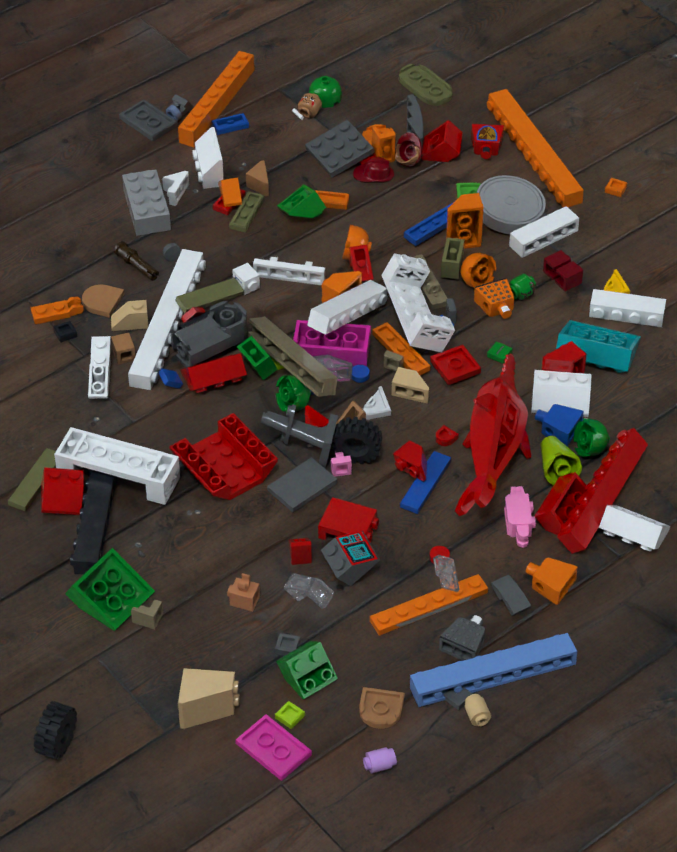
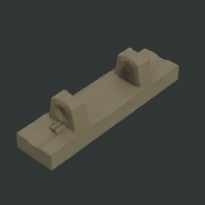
M422 254L413 257L421 258L426 261ZM428 265L430 273L421 286V291L431 310L445 307L446 299L448 298Z

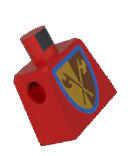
M472 124L471 141L474 154L481 155L483 159H489L491 155L497 156L503 141L504 125Z

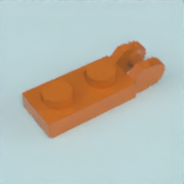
M70 297L67 301L63 300L30 307L34 323L41 324L81 314L84 311V307L81 304L82 301L79 297Z

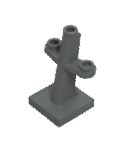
M294 404L292 406L288 405L286 416L267 411V413L263 412L261 423L282 431L281 441L284 444L288 445L291 435L322 448L319 464L326 468L338 415L330 414L329 422L325 427H316L294 419L296 405Z

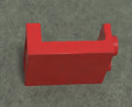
M332 497L318 525V538L326 540L329 534L342 536L363 531L371 543L372 532L379 525L377 509Z

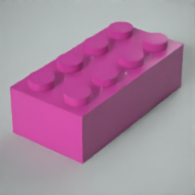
M297 320L293 340L321 364L352 367L356 365L367 366L371 326L345 324L325 335L307 326L308 321Z

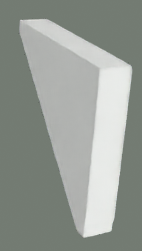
M382 386L378 387V391L364 405L363 410L366 412V420L391 415V409Z

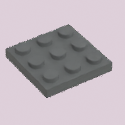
M348 120L305 144L306 150L331 177L338 175L375 153L371 144Z

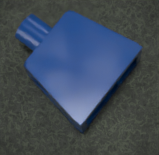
M554 404L549 412L539 409L536 412L535 420L542 422L541 433L546 437L555 436L568 447L573 439L577 423L583 421L584 411Z

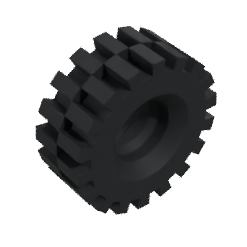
M347 417L345 421L342 419L335 427L331 444L333 452H343L344 456L351 457V461L356 464V461L360 464H364V461L369 463L372 459L375 460L379 454L382 432L381 430L378 431L379 427L377 425L373 426L374 422H366V418L358 420V417H354L351 420L350 417Z
M52 701L46 706V710L44 709L42 712L43 716L39 719V725L35 730L37 732L34 735L35 742L33 746L36 753L58 760L66 753V748L69 747L71 744L70 740L73 739V731L76 729L77 711L74 707Z

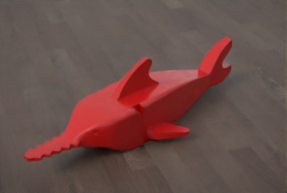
M512 354L505 355L506 359H504L505 363L503 364L504 367L500 376L486 382L478 391L477 398L473 400L475 405L471 416L470 432L462 445L466 449L471 446L477 477L469 484L458 501L455 512L459 516L465 515L475 503L480 508L487 506L494 496L497 479L513 457L518 446L527 459L531 458L529 439L525 430L528 411L515 387L514 370L516 368L514 365H516Z

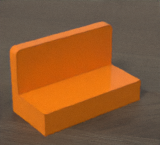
M376 126L372 127V147L374 148L375 155L389 160V163L394 162L395 133L390 131L380 134Z

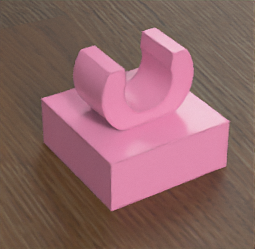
M343 452L335 453L336 458H331L332 475L335 477L351 475V457L344 456Z

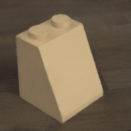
M183 669L178 699L180 728L185 729L234 715L235 706H239L240 698L238 694L239 681H235V672Z

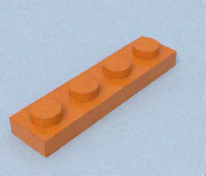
M388 322L372 329V335L388 351L404 356L403 366L406 369L415 370L419 375L430 371L428 362Z

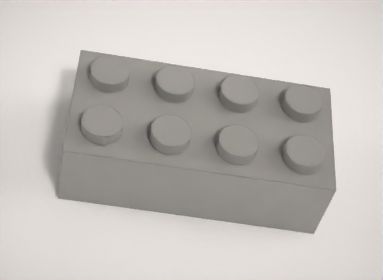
M157 170L122 175L123 190L136 236L171 230L170 213Z

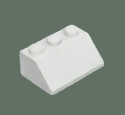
M211 127L195 142V150H192L193 160H197L195 161L196 171H199L197 172L198 181L202 182L203 189L219 187L218 182L223 180V160L215 128Z
M535 370L531 413H536L539 409L549 412L554 404L582 410L584 411L583 417H588L591 374Z
M617 505L606 506L599 528L604 529V534L615 537V534L622 537V541L630 544L637 542L641 544L640 548L647 551L659 549L671 527Z

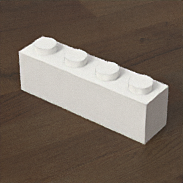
M567 206L511 232L509 246L523 258L577 232L579 217Z
M593 289L589 317L662 327L666 299Z

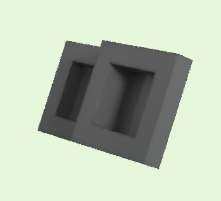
M510 575L491 582L500 601H504L511 616L531 607L528 599Z

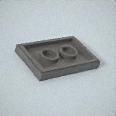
M145 99L119 114V119L151 141H155L178 126L176 120Z
M311 457L268 485L267 491L291 512H295L336 485L337 478Z

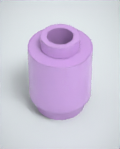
M385 747L366 752L363 764L365 769L369 770L372 774L391 769L392 766L397 764L394 750Z

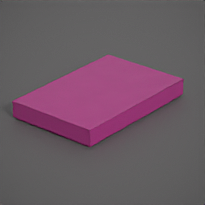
M267 714L236 739V744L281 781L312 755V750Z

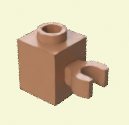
M242 573V579L236 578L234 584L228 588L227 596L230 598V606L253 612L260 598V584L251 582V576Z

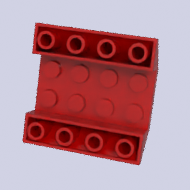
M234 413L218 420V432L193 445L184 438L169 446V449L176 456H179V460L213 496L232 500L263 483L278 462V458Z

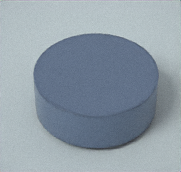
M170 105L166 109V114L177 122L182 118V114L176 106Z

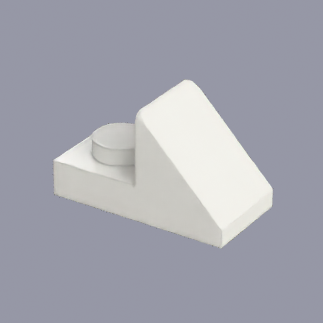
M188 171L163 177V190L167 191L169 205L176 206L189 186Z

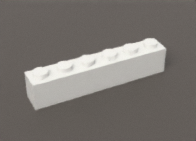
M369 280L312 308L307 326L326 335L384 305L388 298V290L386 287Z

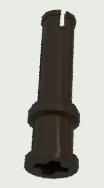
M121 241L115 246L114 254L121 256L124 262L134 265L152 281L158 278L154 274L159 276V271L140 258L137 251L129 248L125 241Z

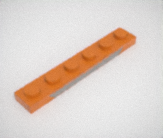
M477 574L371 615L370 622L380 636L487 594L488 587L480 575Z

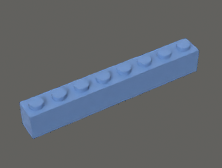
M568 633L555 635L502 651L498 650L487 655L476 656L472 659L457 661L446 666H438L431 670L417 672L410 675V690L418 707L445 700L443 694L450 688H453L458 693L462 691L463 686L473 693L576 665L577 650Z

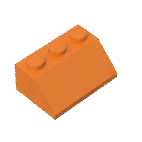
M479 193L461 195L447 210L446 239L447 237L465 239L464 249L481 247L484 207Z

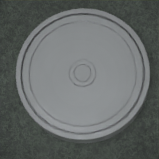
M508 175L495 176L484 181L477 190L484 207L483 224L495 231L510 234L514 230L543 217L546 206L545 198L539 188L525 179Z

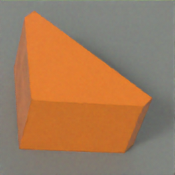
M238 178L220 180L218 185L224 206L242 205Z

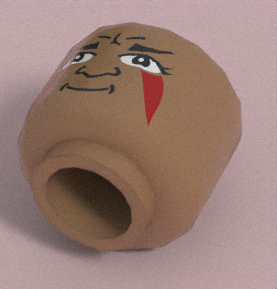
M306 93L297 104L298 112L304 118L315 117L322 108L320 97L314 93Z

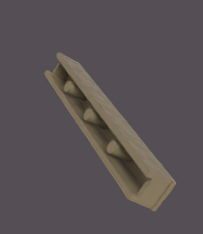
M265 316L249 319V323L252 324V332H248L247 336H252L269 355L318 397L335 395L338 377Z

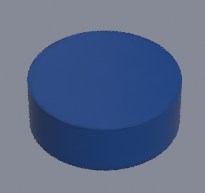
M356 365L351 369V378L355 382L362 383L370 377V370L365 365Z

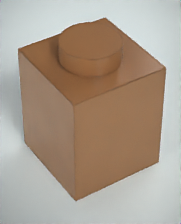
M124 333L112 336V351L118 365L134 361L136 356L135 347L130 334Z

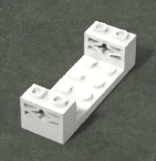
M394 253L382 273V278L409 345L442 352L455 329L450 318L432 315L426 303L421 286L430 273L428 265L421 258Z
M70 427L54 454L56 468L81 470L84 467L146 484L147 500L166 505L180 479L179 456Z

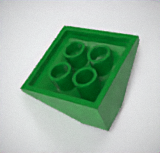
M112 548L78 579L65 594L78 608L115 631L131 615L132 608H139L155 590Z

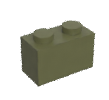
M447 237L441 262V277L459 279L464 257L465 239Z

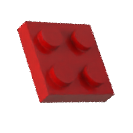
M463 344L430 356V362L448 385L481 373V367Z

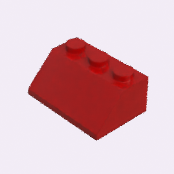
M241 353L180 369L189 390H196V393L206 391L207 386L213 385L214 388L225 385L224 381L231 380L233 383L243 380L242 376L247 375Z
M576 472L558 478L535 514L537 521L548 532L556 535L560 533L561 526L567 521L569 513L577 505L578 498L586 490V484Z

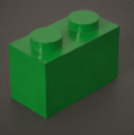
M252 336L237 346L245 361L262 380L277 370L271 357Z

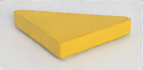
M614 269V273L607 281L604 291L630 294V289L617 269Z

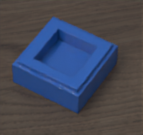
M161 368L159 376L164 385L180 389L183 383L177 372Z

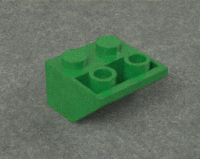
M310 641L276 661L284 679L302 699L309 697L338 679L321 642Z

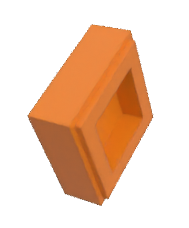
M611 178L605 187V193L621 197L627 188V182Z

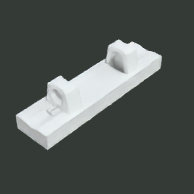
M271 257L270 260L254 259L253 269L262 278L322 285L325 280V268L313 266V262L306 261L305 265L278 262V257Z

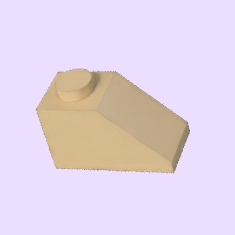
M128 301L111 315L112 331L147 329V301Z
M398 367L392 381V396L428 404L429 387L417 371Z

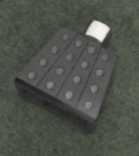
M474 615L470 621L459 617L440 636L439 650L463 661L479 656L485 640L486 629L482 626L483 619L477 615Z

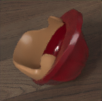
M408 132L399 138L395 151L397 162L410 167L420 161L422 147L420 139L416 134Z

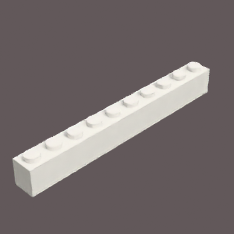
M182 249L128 372L130 387L151 390L153 384L157 383L158 372L164 366V358L169 355L170 334L178 331V325H180L181 317L184 315L175 299L177 296L195 291L196 283L200 282L201 271H204L206 261L203 260V252Z

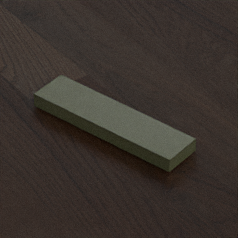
M232 278L177 296L175 301L185 314L192 307L205 308L241 296L244 290L238 281Z
M48 448L44 450L9 498V506L23 511L28 509L41 491L44 467L56 468L54 455L56 451Z

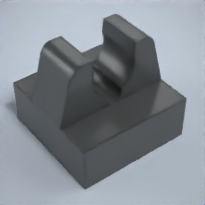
M176 94L172 98L174 101L173 105L180 109L182 117L194 108L188 100Z

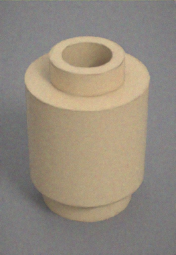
M472 694L465 699L464 707L472 725H486L491 719V713L484 698L479 694Z

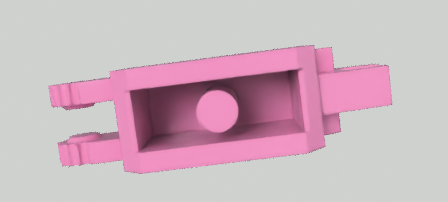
M523 486L511 487L510 494L505 497L504 514L507 535L516 537L517 546L524 548L529 543L528 537H531L532 528L536 526L535 516H531V513H533V501H529V494H525Z

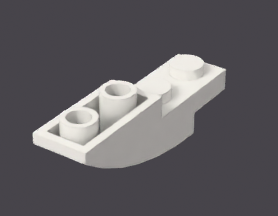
M110 336L92 337L91 363L89 367V399L108 398L111 368Z

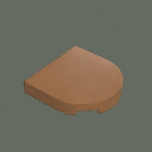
M94 285L84 291L82 303L88 312L110 318L124 296V289L108 285Z
M363 687L359 705L361 719L370 727L378 729L395 725L402 714L405 693Z

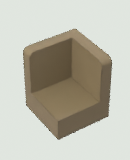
M154 599L150 608L142 605L139 608L133 607L131 610L132 623L155 630L163 616L162 601Z

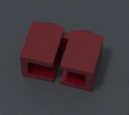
M562 250L544 258L543 272L552 280H555V283L561 289L567 291L582 284L583 269Z

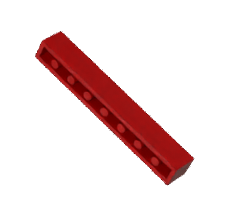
M635 428L627 431L622 430L618 433L615 443L610 446L607 456L602 459L601 466L594 472L593 479L586 485L585 492L578 498L577 505L569 513L567 521L561 526V531L557 538L571 554L587 548L599 528L606 506L613 504L648 446V443Z

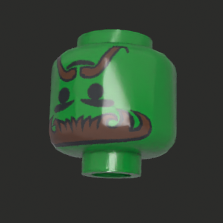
M520 274L510 280L509 285L514 299L524 300L534 294L536 282L532 276Z

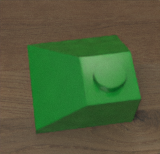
M305 184L277 205L279 209L290 216L307 218L321 215L326 208L316 191Z

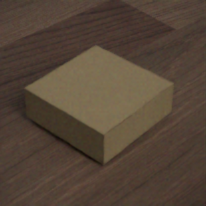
M386 350L384 353V368L395 372L398 367L403 368L404 356Z

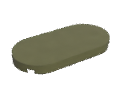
M409 64L401 68L399 82L424 103L439 106L448 103L452 99V87L426 66Z

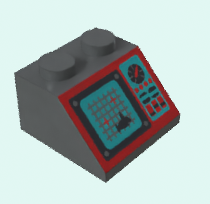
M363 531L335 537L321 549L336 578L350 586L380 561Z

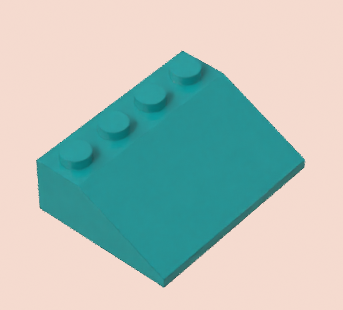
M569 320L559 333L556 349L572 341L586 353L585 364L593 363L599 368L610 367L614 368L616 372H628L641 336Z

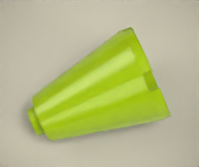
M548 436L542 440L540 446L543 472L550 484L554 485L559 477L576 472L578 476L582 471L581 460L570 448L555 436Z

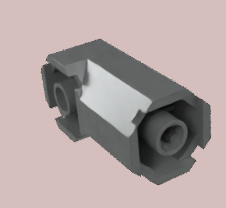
M222 301L210 307L208 317L170 334L171 346L173 350L176 348L178 350L176 354L177 359L185 368L191 367L245 341L248 338L247 311L239 303L233 302V305L228 304V301Z

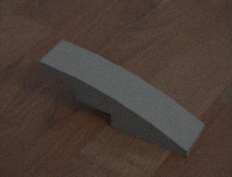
M414 94L407 95V133L416 134L420 139L422 147V113Z

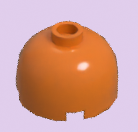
M350 225L343 259L350 261L349 247L367 244L370 253L372 242H369V235L363 228Z
M473 253L463 261L461 277L467 285L473 288L492 282L494 279L492 276L493 271H496V262L493 257L484 253Z

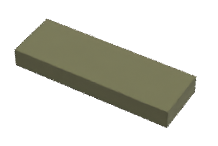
M248 191L242 201V205L239 206L232 218L229 229L246 233L265 200L264 195Z

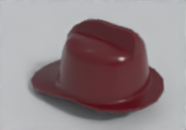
M373 157L366 164L356 167L353 171V176L360 182H387L394 177V171L389 165V160L382 157Z

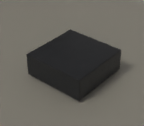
M71 321L53 326L54 333L60 343L77 337V331Z

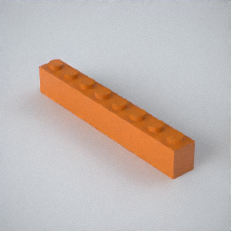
M238 51L179 125V143L195 147V142L211 127L212 120L219 117L254 72V55Z

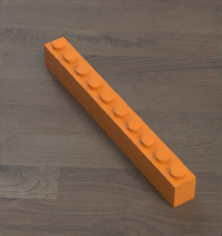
M504 89L489 93L487 101L488 110L494 114L495 119L501 125H504V131L506 130L510 139L517 145L518 150L523 153L526 161H529L533 170L538 173L541 181H544L547 185L549 192L553 193L556 201L562 207L581 204L583 202V188L510 92Z

